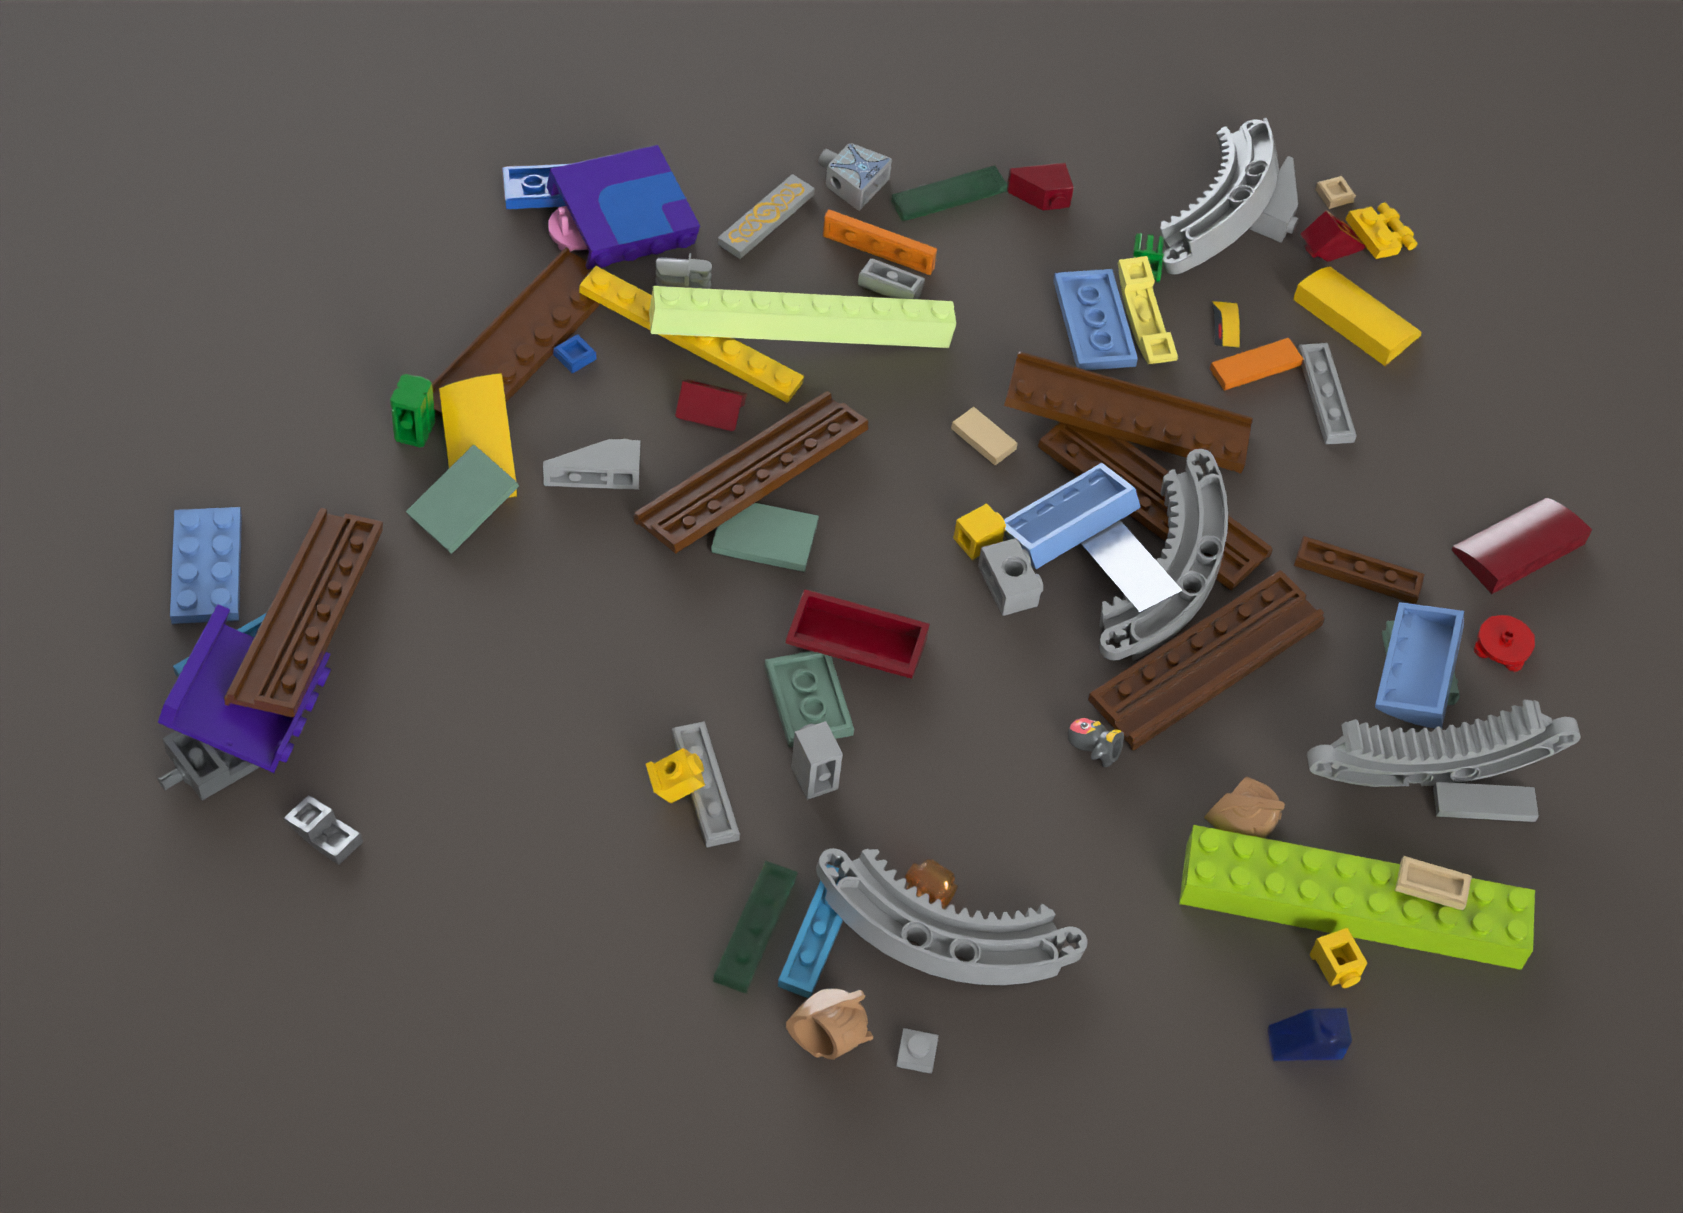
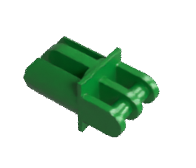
M1138 233L1135 236L1133 258L1147 256L1153 277L1156 279L1155 282L1159 283L1164 257V238L1159 236L1155 252L1152 251L1154 235L1148 234L1145 249L1141 250L1142 233Z

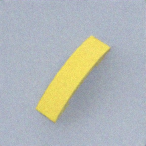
M1148 257L1119 260L1118 269L1128 320L1141 354L1148 365L1177 361L1178 355L1171 332L1165 331L1152 288L1155 280Z

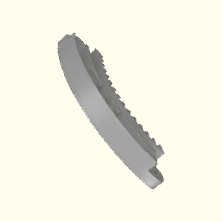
M1266 118L1263 119L1264 121L1258 119L1247 121L1240 127L1239 131L1232 134L1227 126L1221 128L1216 133L1223 156V163L1220 165L1221 170L1218 171L1219 177L1214 178L1215 184L1209 185L1210 191L1203 192L1204 198L1196 199L1198 205H1189L1190 211L1181 210L1180 217L1171 216L1172 222H1161L1160 230L1166 251L1163 253V264L1167 273H1183L1224 250L1251 227L1268 205L1278 180L1279 163L1272 130Z
M1195 449L1188 454L1185 466L1186 472L1177 475L1175 469L1170 470L1163 477L1161 496H1165L1164 504L1168 506L1169 530L1165 549H1162L1161 558H1157L1156 561L1182 591L1141 612L1138 611L1125 594H1123V600L1117 596L1113 597L1112 606L1106 601L1102 602L1099 626L1101 631L1104 630V632L1101 634L1099 649L1101 654L1109 660H1120L1132 655V660L1135 661L1161 647L1192 620L1213 588L1221 566L1227 537L1228 505L1226 490L1219 467L1212 453L1205 449ZM1196 461H1199L1201 465L1206 464V476L1203 477V471L1199 465H1195ZM1209 553L1213 555V557H1206L1203 554ZM1186 589H1193L1196 593H1189ZM1114 639L1116 643H1120V647L1115 649L1114 645H1109V640Z
M1523 700L1522 707L1513 705L1511 706V712L1502 710L1499 717L1488 715L1487 721L1475 719L1473 725L1463 722L1459 728L1452 724L1446 730H1442L1439 726L1432 732H1429L1427 728H1423L1420 732H1415V729L1411 728L1406 733H1403L1402 728H1398L1391 732L1390 727L1379 730V725L1369 728L1368 723L1365 722L1359 725L1358 720L1355 719L1341 725L1342 737L1331 745H1319L1311 748L1307 753L1310 772L1349 784L1390 787L1409 786V783H1421V786H1434L1436 782L1462 783L1478 780L1533 764L1574 745L1580 740L1581 736L1576 719L1561 717L1552 720L1551 717L1541 713L1538 701Z
M832 848L822 852L818 860L816 872L828 890L825 900L840 918L864 940L883 953L905 965L934 976L979 985L1030 983L1057 976L1061 967L1081 959L1087 947L1088 940L1082 930L1071 926L1058 930L1052 922L1056 914L1044 904L1040 905L1037 912L1029 908L1025 916L1018 910L1015 912L1013 919L1010 918L1007 912H1003L1000 920L997 919L994 912H990L987 919H983L980 911H976L974 917H969L967 908H963L960 914H956L952 904L944 910L939 899L930 904L929 894L925 893L921 897H917V887L914 886L908 890L904 888L905 878L895 881V869L885 871L887 861H876L879 855L878 849H865L861 852L860 858L851 861L845 852ZM828 862H831L833 866H840L838 873L833 867L827 868ZM1065 940L1069 944L1075 942V944L1077 945L1075 950L1072 946L1062 948L1058 955L1057 950L1063 946ZM908 941H914L920 946L912 945ZM956 956L963 957L967 962L960 961Z

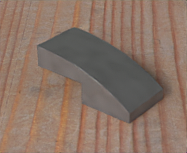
M309 795L284 817L285 822L297 834L338 865L363 843L359 832L336 819L332 809Z

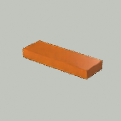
M1286 338L1212 362L1210 371L1225 391L1302 366L1303 357L1292 341Z

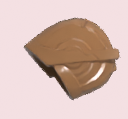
M1245 777L1232 793H1226L1204 818L1218 830L1267 838L1275 829L1278 821L1281 820V810H1284L1285 803L1279 801L1277 794L1267 785Z
M841 989L821 990L803 1002L786 1022V1029L791 1037L816 1058L823 1056L834 1060L851 1051L858 1044L873 1039L872 1033L867 1031L868 1019L864 1007L860 1003L865 998L862 990L852 993Z

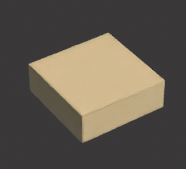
M1342 176L1317 182L1315 188L1328 209L1353 203L1356 196Z

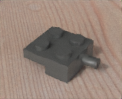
M175 731L163 738L166 753L175 764V769L159 777L158 782L163 787V790L166 791L183 780L193 788L203 801L260 767Z

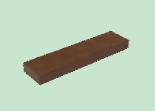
M1303 536L1294 563L1296 567L1416 604L1425 576L1423 573Z

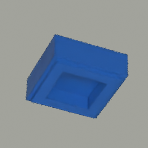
M578 334L553 348V355L572 374L596 360V352Z

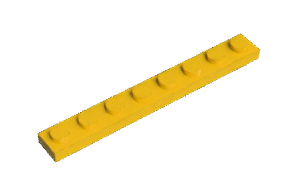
M595 266L580 284L579 293L650 330L649 309L652 295ZM658 334L786 403H789L803 384L804 376L734 338Z

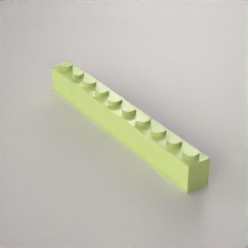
M653 286L649 309L651 334L949 348L956 327L953 301Z

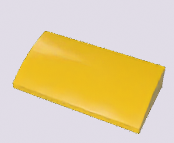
M1331 266L1322 268L1301 281L1293 298L1298 304L1384 366L1422 334L1416 327Z
M502 373L470 378L439 388L449 468L469 448L475 445L516 481ZM517 489L509 497H517Z

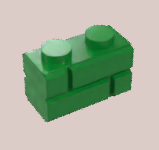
M405 374L401 376L397 389L394 390L390 398L394 439L396 442L420 448L425 446L429 433H431L435 424L432 382L421 376Z

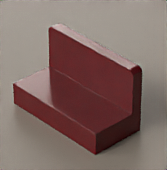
M687 379L682 381L675 416L679 419L734 431L737 426L740 408L745 405L747 393Z

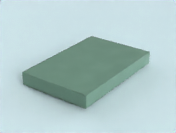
M473 445L406 513L452 554L519 485L478 447Z
M754 503L717 527L711 553L805 572L819 516Z
M808 651L765 659L764 667L789 748L793 747L795 731L808 724L816 725L826 721L835 739L854 735L852 720L831 656Z

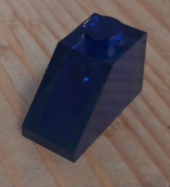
M1346 1008L1309 1009L1271 1024L1267 1028L1273 1061L1343 1059L1352 1042Z

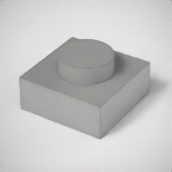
M903 1028L896 1067L932 1074L939 1035Z

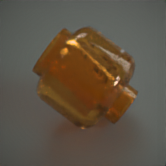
M932 859L925 860L920 866L914 863L905 876L908 883L906 890L914 886L917 887V897L927 893L929 894L930 904H933L938 899L941 900L942 909L948 906L958 889V885L955 884L954 873Z

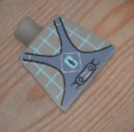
M852 143L848 144L839 154L825 149L821 153L818 163L827 168L825 183L827 188L860 211L890 179L892 159Z

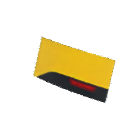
M1213 301L1215 346L1240 348L1238 303Z

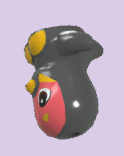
M1080 718L1070 725L1068 740L1072 746L1079 750L1091 751L1092 760L1100 758L1102 767H1109L1118 759L1121 753L1124 732L1120 730L1108 731L1105 725L1099 721Z

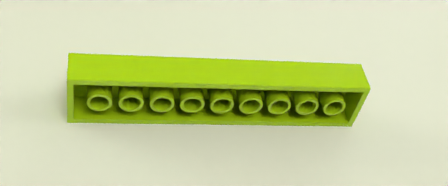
M1193 825L1186 845L1179 902L1182 905L1328 933L1348 928L1353 938L1522 970L1533 952L1535 890L1471 878L1467 905L1464 910H1459L1395 891L1400 864L1197 825Z

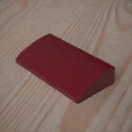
M1544 498L1454 545L1451 550L1490 594H1493L1585 545L1592 529L1567 507L1552 499Z
M804 589L785 644L912 679L927 641L930 624Z

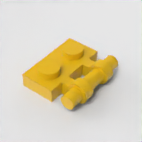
M1382 203L1378 206L1377 211L1380 213L1379 215L1372 207L1349 211L1345 219L1375 259L1398 255L1402 244L1408 250L1414 249L1418 244L1413 238V231L1408 226L1403 225L1399 220L1400 215L1394 208H1390L1387 203Z

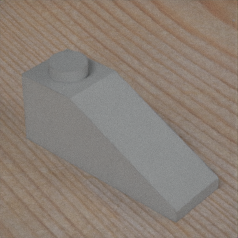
M1288 156L1278 172L1276 187L1268 205L1250 227V230L1281 243L1287 233L1292 234L1299 220L1298 217H1295L1298 198L1292 157Z
M607 439L543 461L544 486L639 490L640 440Z

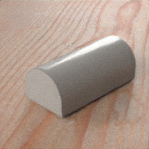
M870 258L859 274L858 286L890 298L919 299L925 278Z

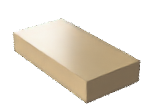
M972 407L952 422L951 429L994 465H997L1017 449L1018 443L975 407Z
M1403 856L1395 891L1464 910L1467 905L1472 876Z

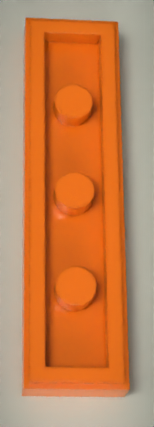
M829 209L825 214L824 237L922 273L932 274L935 268L937 248Z

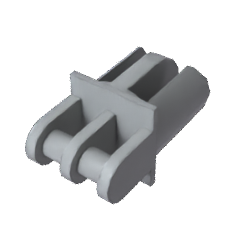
M689 253V259L657 258L656 286L710 289L712 264L707 260L691 259V253Z

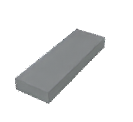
M1436 782L1433 787L1436 817L1536 822L1539 817L1535 787Z

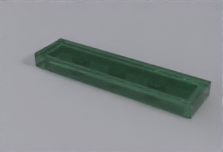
M994 165L892 194L891 203L902 221H907L1007 191V183Z
M765 860L716 969L713 982L745 994L747 993L797 880L798 872Z

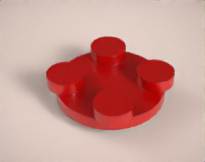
M1506 615L1490 616L1479 629L1478 641L1474 646V652L1481 658L1489 657L1497 663L1504 664L1508 670L1517 672L1522 669L1525 661L1531 656L1535 647V636L1530 628L1517 618Z

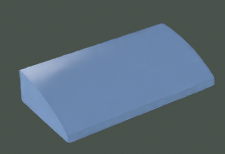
M1100 463L1004 519L1006 524L1004 535L1008 540L1018 539L1022 549L1027 550L1029 553L1031 565L1037 569L1138 510L1141 506L1135 487L1106 465Z
M1399 602L1375 703L1376 709L1406 722L1429 728L1440 726L1442 729L1464 628V611Z

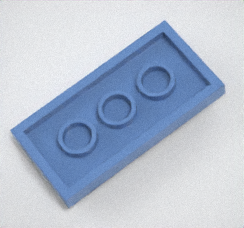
M1103 269L1055 273L1053 282L1076 368L1100 370L1136 367L1138 358L1113 270Z
M240 507L174 510L170 619L172 624L208 622L217 604L230 609L226 621H239L242 525Z

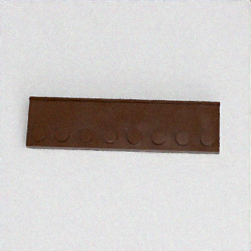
M566 247L432 382L434 411L436 414L442 416L439 388L470 378L502 373L505 402H507L552 356L553 348L565 342L600 305V303L579 293L580 284L593 270V268L587 270L586 260L569 252V248Z
M1018 352L1004 403L1006 407L1185 458L1195 449H1205L1212 453L1218 467L1242 473L1245 466L1251 424L1253 422L1252 417L1024 352Z
M826 391L634 512V523L640 524L676 554L869 429L868 420L844 402L841 404L832 399L831 393Z
M1063 422L1058 423L1039 440L1038 448L1077 477L1103 463L1135 487L1141 508L1129 515L1166 542L1169 530L1168 506L1164 504L1165 496H1161L1163 477L1169 471L1126 440ZM1229 515L1227 537L1216 580L1232 591L1267 557L1271 556L1273 549ZM1209 553L1203 554L1206 557H1213V555Z
M320 508L224 697L225 705L229 706L232 703L295 717L383 532V521L345 513L344 517L327 514V509Z
M1279 570L1089 694L1088 701L1115 730L1124 732V739L1131 745V749L1134 751L1321 627L1325 620L1323 617L1324 612L1320 608L1316 610L1306 600L1307 595L1284 572Z

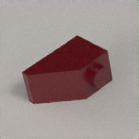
M1066 163L1010 168L1006 189L1009 194L1043 211L1070 208L1074 186Z
M1327 210L1300 233L1306 241L1304 248L1312 257L1316 258L1319 256L1327 262L1360 252L1366 248L1348 224Z

